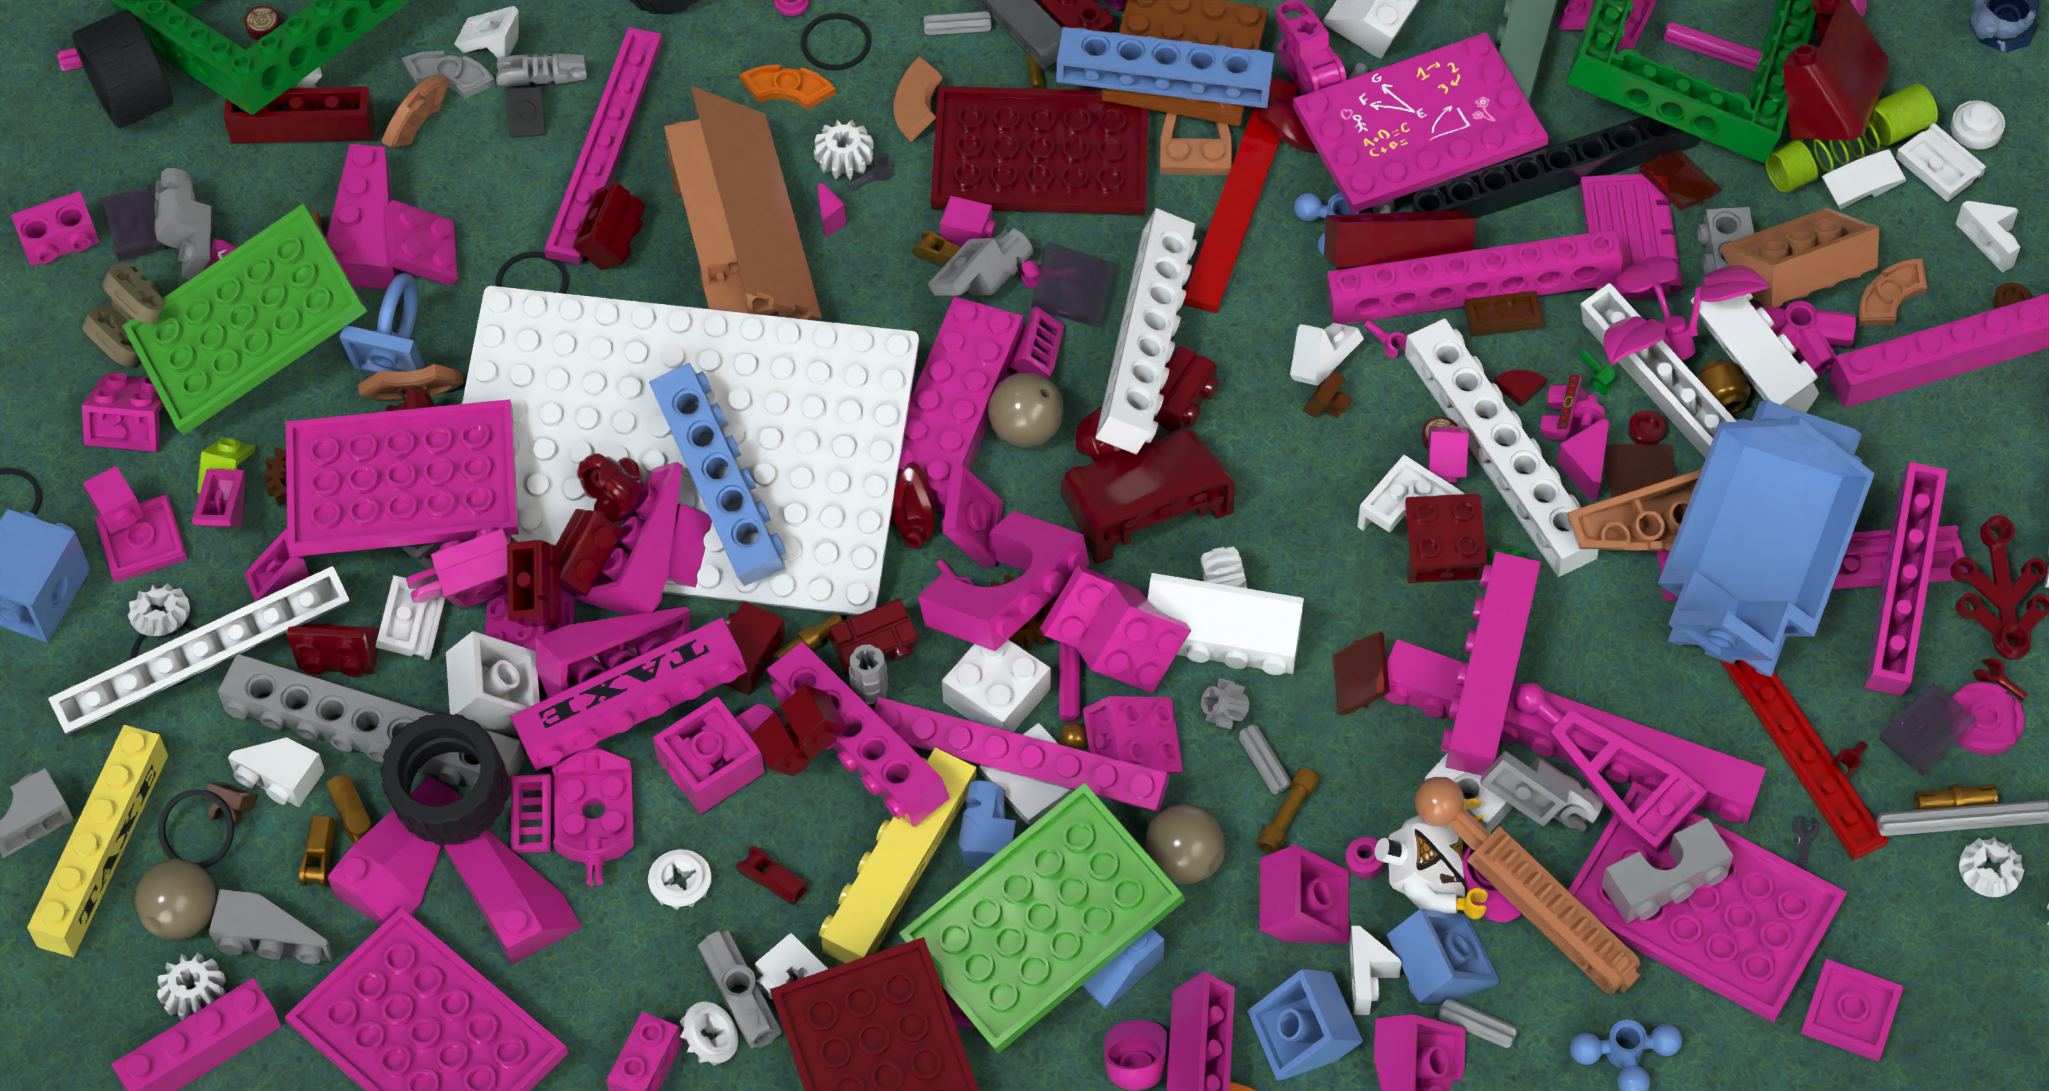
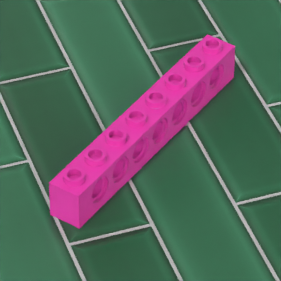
M1608 230L1328 271L1327 298L1333 323L1343 324L1464 307V300L1530 291H1536L1537 296L1606 286L1608 283L1615 285L1617 284V276L1622 270L1623 258L1616 231Z

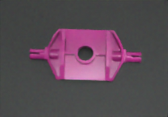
M597 742L593 747L581 750L552 766L555 839H553L555 851L570 861L585 863L587 872L586 884L589 886H594V872L596 885H602V865H605L606 861L622 857L634 846L632 768L630 760L600 749L599 742ZM591 805H600L605 809V812L599 818L590 819L584 816V811Z

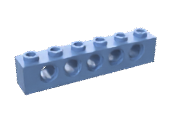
M1063 27L1057 57L1056 82L1267 108L1274 53L1263 52L1257 49L1247 50L1224 45H1206L1190 41L1158 39L1151 36L1141 37L1118 32L1109 33L1084 28Z
M689 362L649 381L738 579L746 586L785 568L781 555L787 553L778 533L776 532L771 535L766 523L771 521V517L762 500L756 502L751 493V490L757 488L747 467L742 470L740 469L736 458L742 454L733 435L726 437L721 426L726 424L727 421L718 403L711 405L707 397V393L711 392L712 389L704 372L696 373ZM691 402L699 403L694 413L683 414L687 404ZM706 434L714 435L709 445L704 447L698 446V441L702 436ZM718 467H729L727 474L723 478H712L713 472ZM737 498L743 499V505L739 510L734 512L727 511L728 504L732 500ZM750 531L758 532L755 542L748 545L742 544V538L746 533Z

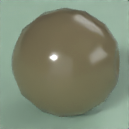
M1021 372L1007 377L998 383L988 401V415L991 427L1001 440L1015 447L1024 449L1035 448L1046 443L1055 436L1064 419L1063 399L1060 391L1052 381L1036 373Z
M1192 804L1174 805L1157 814L1150 822L1145 834V852L1172 883L1177 885L1196 884L1213 875L1220 867L1225 855V835L1218 820L1205 808Z
M180 858L161 861L149 868L136 886L135 912L145 929L155 936L170 941L191 938L204 930L211 921L217 902V889L210 875L201 866Z

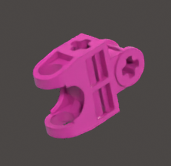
M1299 0L1281 3L1276 9V17L1284 39L1278 44V57L1292 82L1299 85V92L1301 94L1307 92L1308 94L1346 81L1347 77L1343 63L1339 56L1330 48L1328 31L1313 10L1305 2ZM1289 11L1301 13L1297 18H1287L1284 14Z

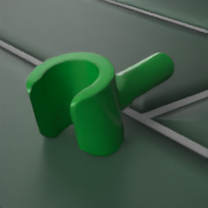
M1583 349L1579 356L1595 374L1590 378V383L1594 389L1604 395L1615 386L1613 380L1615 377L1614 369L1608 365L1602 367L1586 349Z

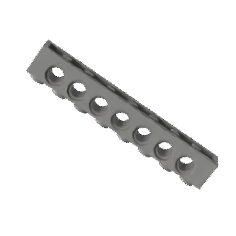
M240 654L236 655L218 690L224 710L232 717L237 719L254 718L260 720L264 726L273 730H281L283 727L295 731L298 736L308 741H316L317 738L331 742L335 748L344 752H351L354 749L366 753L369 758L379 763H383L385 750L391 744L392 738L401 732L404 726L418 720L419 717L435 715ZM270 693L268 697L258 699L262 694ZM306 704L301 709L293 710L297 705ZM334 715H342L340 718L336 720H328L330 717ZM369 726H377L372 731H363L365 728ZM487 731L506 766L505 769L509 776L508 790L510 792L511 776L518 775L525 759L522 743L520 740ZM449 752L435 756L427 761L418 770L417 774H423L425 771L437 775L440 780L450 785L463 783L474 787L479 777L481 766L480 764H469L477 759L469 754Z

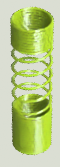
M1915 83L1879 100L1868 125L1871 134L1877 140V148L1871 146L1864 133L1862 137L1867 146L1876 152L1879 151L1880 144L1889 146L1930 127L1933 123L1936 124L1938 109L1933 95L1925 86ZM1858 137L1857 139L1861 146L1862 155H1858L1854 151L1852 145L1850 144V141L1846 140L1847 145L1851 152L1854 154V156L1860 159L1863 158L1865 149L1861 138ZM1795 139L1773 149L1765 162L1770 180L1781 192L1789 193L1817 180L1818 168L1810 150L1802 143L1804 139L1799 141ZM1814 139L1813 146L1817 161L1824 171L1828 173L1833 171L1834 164L1829 150L1821 140ZM1829 140L1832 153L1836 160L1842 165L1848 164L1849 153L1844 142L1842 140H1838L1846 154L1845 163L1842 162L1838 157L1834 149L1832 140ZM1816 141L1828 155L1831 165L1830 170L1823 165L1819 157Z

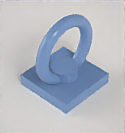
M402 273L396 276L390 283L381 304L377 330L370 331L348 325L342 329L339 338L354 369L378 373L381 370L408 372L426 368L415 341L410 340L418 310V287L415 279L410 274ZM403 292L402 317L397 333L392 332L393 318L397 303Z

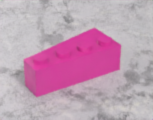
M349 144L326 238L354 287L388 289L390 283L397 276L396 268L388 266L385 206L393 199L391 170L385 147Z

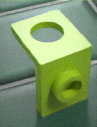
M220 438L201 451L197 492L200 494L207 469L237 470V465L254 454L255 445L243 443L233 438Z

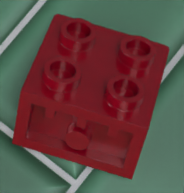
M1479 494L1407 497L1405 499V513L1409 545V561L1406 569L1408 583L1481 580L1484 566L1488 564L1481 496Z
M304 623L303 627H288L287 638L298 669L314 675L322 674L325 671L341 672L349 677H359L363 673L374 674L378 648L375 645L379 628Z

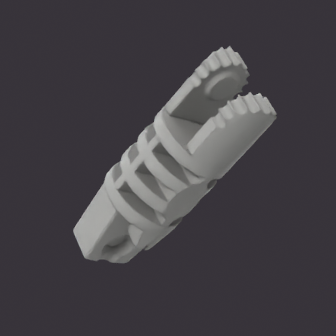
M546 53L541 56L533 54V57H529L527 54L502 56L497 59L498 73H496V83L503 87L531 86V82H534L535 86L541 84L551 85V81L558 85L587 78L585 55L553 53V56H549Z

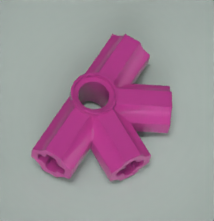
M1794 301L1788 306L1765 307L1761 303L1750 302L1755 310L1762 307L1774 322V325L1770 327L1777 337L1783 333L1796 349L1792 356L1796 354L1800 362L1805 360L1817 377L1826 374L1832 369L1836 354L1830 345L1851 347L1853 344L1856 329L1855 314L1816 310L1814 306L1805 301Z

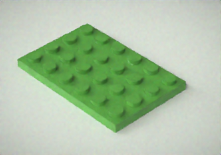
M303 203L162 298L165 306L156 323L146 324L133 318L122 325L175 427L185 435L368 310L311 211Z
M1084 782L909 924L899 935L905 943L922 937L925 938L941 986L998 1054L1182 904L1185 898Z

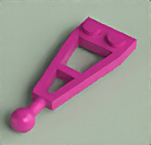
M1526 683L1518 688L1515 694L1517 707L1524 713H1537L1554 727L1550 731L1552 740L1620 823L1652 851L1656 852L1707 797V791L1677 766L1572 709L1565 716L1546 701V693L1540 685ZM1573 728L1606 745L1591 762L1588 761L1567 734ZM1619 753L1665 778L1634 813L1628 809L1600 775Z

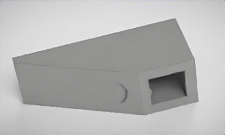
M219 890L209 934L215 948H218L221 952L228 955H240L242 951L253 952L270 960H278L281 956L296 957L299 961L306 964H318L320 960L333 961V954L328 940L260 894Z

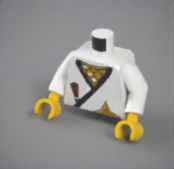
M1475 798L1468 799L1464 802V809H1476L1480 807L1482 802ZM1417 815L1406 820L1402 828L1390 834L1389 838H1381L1376 844V859L1389 863L1390 885L1393 889L1405 894L1419 909L1435 910L1450 914H1457L1458 910H1463L1466 916L1471 919H1479L1485 914L1486 906H1477L1472 903L1485 902L1488 896L1485 890L1474 888L1467 893L1465 898L1462 866L1463 842L1447 825L1431 826ZM1484 815L1473 818L1481 823Z

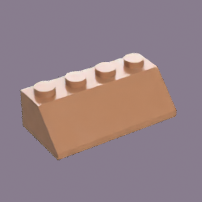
M1824 208L1722 244L1721 253L1729 266L1742 265L1749 267L1768 283L1769 289L1751 293L1752 299L1761 302V305L1765 307H1779L1788 300L1807 297L1810 292L1821 288L1834 287L1840 281L1861 277L1862 273L1878 268L1879 227L1835 210Z

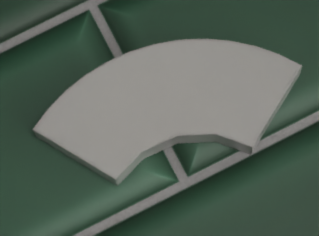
M426 51L402 58L403 65L416 86L430 76L442 74L450 78L448 88L457 91L466 99L496 85L491 73L480 63L467 56L461 58L446 55L444 51Z

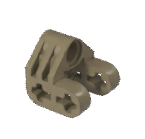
M131 262L113 265L109 268L102 286L111 296L112 302L108 305L90 309L82 328L86 335L115 362L125 366H134L137 364L139 357L122 325L133 318L146 324L156 323L164 309L165 302L159 295L155 285L150 280H147L141 271H137Z

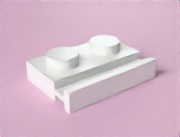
M1935 123L1931 124L1927 131H1922L1899 148L1896 155L1897 160L1947 202L1971 185L1974 179L1983 176L1986 169L1983 163Z
M394 575L375 647L411 657L414 654L424 657V660H430L445 597L443 595L423 603H414L410 593L415 589L408 588L407 578Z

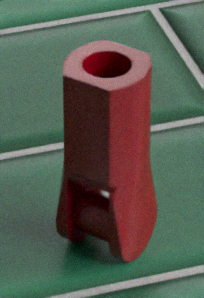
M751 846L744 862L739 861L736 864L737 870L746 878L765 887L794 906L807 891V881L778 864L759 848ZM761 865L767 867L763 874L757 871Z

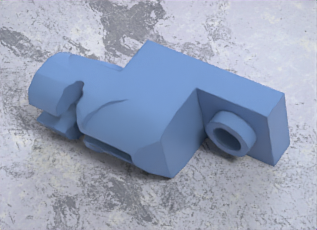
M978 780L971 781L968 785L967 809L963 813L958 842L962 861L967 867L980 868L1016 838V820L1006 819L1005 789L996 783Z

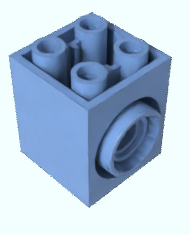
M10 509L6 510L0 520L1 627L48 643L91 570L76 532L71 527L62 523L54 525L42 521L38 516L27 511L19 513Z

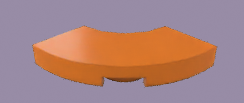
M780 64L756 67L739 74V81L758 104L770 99H787L809 110L836 95V88L827 79L803 67L798 70L781 68Z

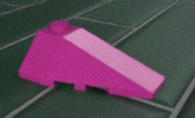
M673 462L653 469L643 485L642 495L638 504L632 509L633 514L620 526L623 532L600 574L594 578L595 583L587 596L576 594L575 598L579 601L626 616L653 612L662 600V591L668 580L682 474V465L679 462Z
M431 776L411 793L412 798L416 802L434 807L449 805L461 799L460 794ZM393 809L349 849L327 876L333 894L336 898L381 926L401 907L413 916L421 906L431 873L434 872L442 845H437L430 841L426 842L419 839L416 834L410 833Z
M485 830L479 837L473 840L469 839L456 845H443L511 965L582 928L564 895L488 830Z
M1414 1014L1375 1019L1374 1061L1381 1091H1450L1453 1080H1462L1465 1068L1466 1028Z

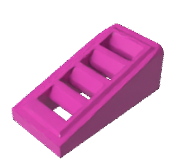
M1033 307L1008 366L1018 373H1036L1049 379L1055 366L1065 325L1039 307ZM1039 322L1051 329V332L1040 326ZM1038 332L1047 338V342L1037 336L1036 333ZM1034 343L1042 347L1044 350L1042 351L1036 346H1034ZM1031 353L1039 357L1040 360L1038 361L1036 358L1031 356Z
M550 774L511 776V850L515 854L552 852L554 778ZM542 791V797L523 798V792ZM542 805V812H522L523 806ZM542 820L541 827H521L522 821ZM521 835H542V842L521 843Z

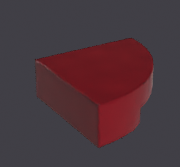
M1528 370L1507 371L1494 379V383L1499 387L1500 391L1519 407L1523 406L1543 389L1547 381L1542 375Z

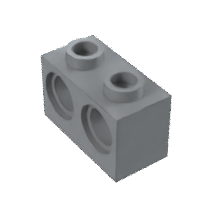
M1749 207L1706 209L1703 224H1698L1697 227L1699 246L1705 245L1706 254H1703L1704 275L1729 266L1721 253L1722 244L1754 234Z

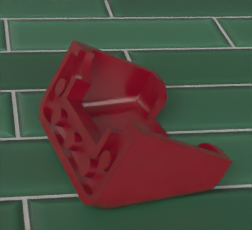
M1811 0L1812 9L1816 12L1820 47L1808 44L1797 46L1787 55L1783 64L1791 139H1856L1866 132L1889 74L1888 56L1850 0Z
M1184 428L1176 429L1168 436L1142 445L1137 455L1125 451L1084 467H1073L1065 473L1060 485V494L1080 533L1083 534L1084 541L1096 564L1112 559L1113 553L1111 550L1118 542L1122 541L1123 545L1130 544L1131 533L1192 510H1196L1199 517L1205 516L1207 510H1210L1215 518L1219 519L1232 514L1234 508L1235 483L1229 471L1196 431Z

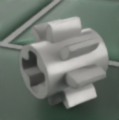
M1219 679L1217 687L1208 686L1201 699L1202 710L1207 714L1205 720L1227 729H1232L1233 721H1242L1249 710L1248 697L1243 693L1245 687L1225 679Z

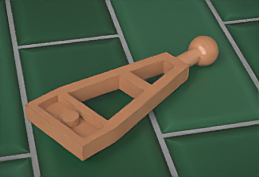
M1166 114L1160 139V174L1229 175L1231 170V135L1228 124L1215 122L1219 139L1173 138L1178 115Z

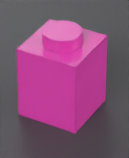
M950 196L940 222V236L961 247L969 239L994 238L997 221L992 220V205Z
M1429 426L1427 470L1448 483H1456L1457 477H1466L1469 432L1466 427Z
M117 466L83 482L89 501L109 534L120 529L129 528L137 520L143 518L137 498Z

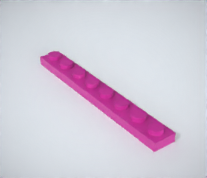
M628 27L544 249L546 258L581 264L583 256L572 248L574 240L596 190L610 184L663 43L661 33Z
M881 697L877 698L874 712L912 748L931 753L934 748H938L965 762L1074 791L1085 782L1097 797L1160 813L1170 775L1166 772Z

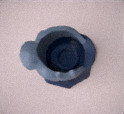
M1975 0L1972 3L1974 12L1970 16L1969 24L1981 44L2004 53L2030 45L2039 26L2036 21L2040 7L2039 0Z

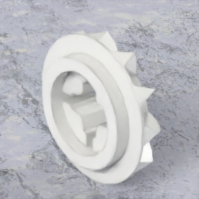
M169 583L163 588H157L152 584L150 591L146 593L138 591L137 599L129 602L130 613L128 617L133 628L139 633L148 636H162L177 630L184 624L189 616L190 604L181 588L173 589ZM153 604L159 607L164 605L167 614L157 609L152 611L151 605Z
M1996 837L1990 840L1978 838L1974 843L1965 847L1959 861V870L1964 882L1973 891L1988 897H2001L2010 894L2019 886L2024 873L2021 863L2022 855H2017L2012 850L2011 843L2005 845L1998 842ZM1987 858H1990L1993 863L2000 862L1998 874L1994 873L1992 868H1982Z
M673 850L661 855L653 863L649 871L648 884L651 895L653 894L658 899L661 906L666 904L676 910L687 905L693 908L698 900L702 897L706 898L709 886L712 884L708 863L702 856L690 850ZM676 868L682 877L690 876L686 879V890L680 888L678 884L670 885L674 882L673 869Z
M699 1002L687 1009L686 1015L680 1020L681 1025L684 1027L680 1038L687 1040L690 1045L687 1052H695L698 1055L699 1063L708 1061L713 1066L729 1060L735 1054L738 1046L737 1029L730 1015L723 1008L711 1002ZM705 1029L707 1033L718 1036L710 1041L709 1037L701 1035L700 1031Z

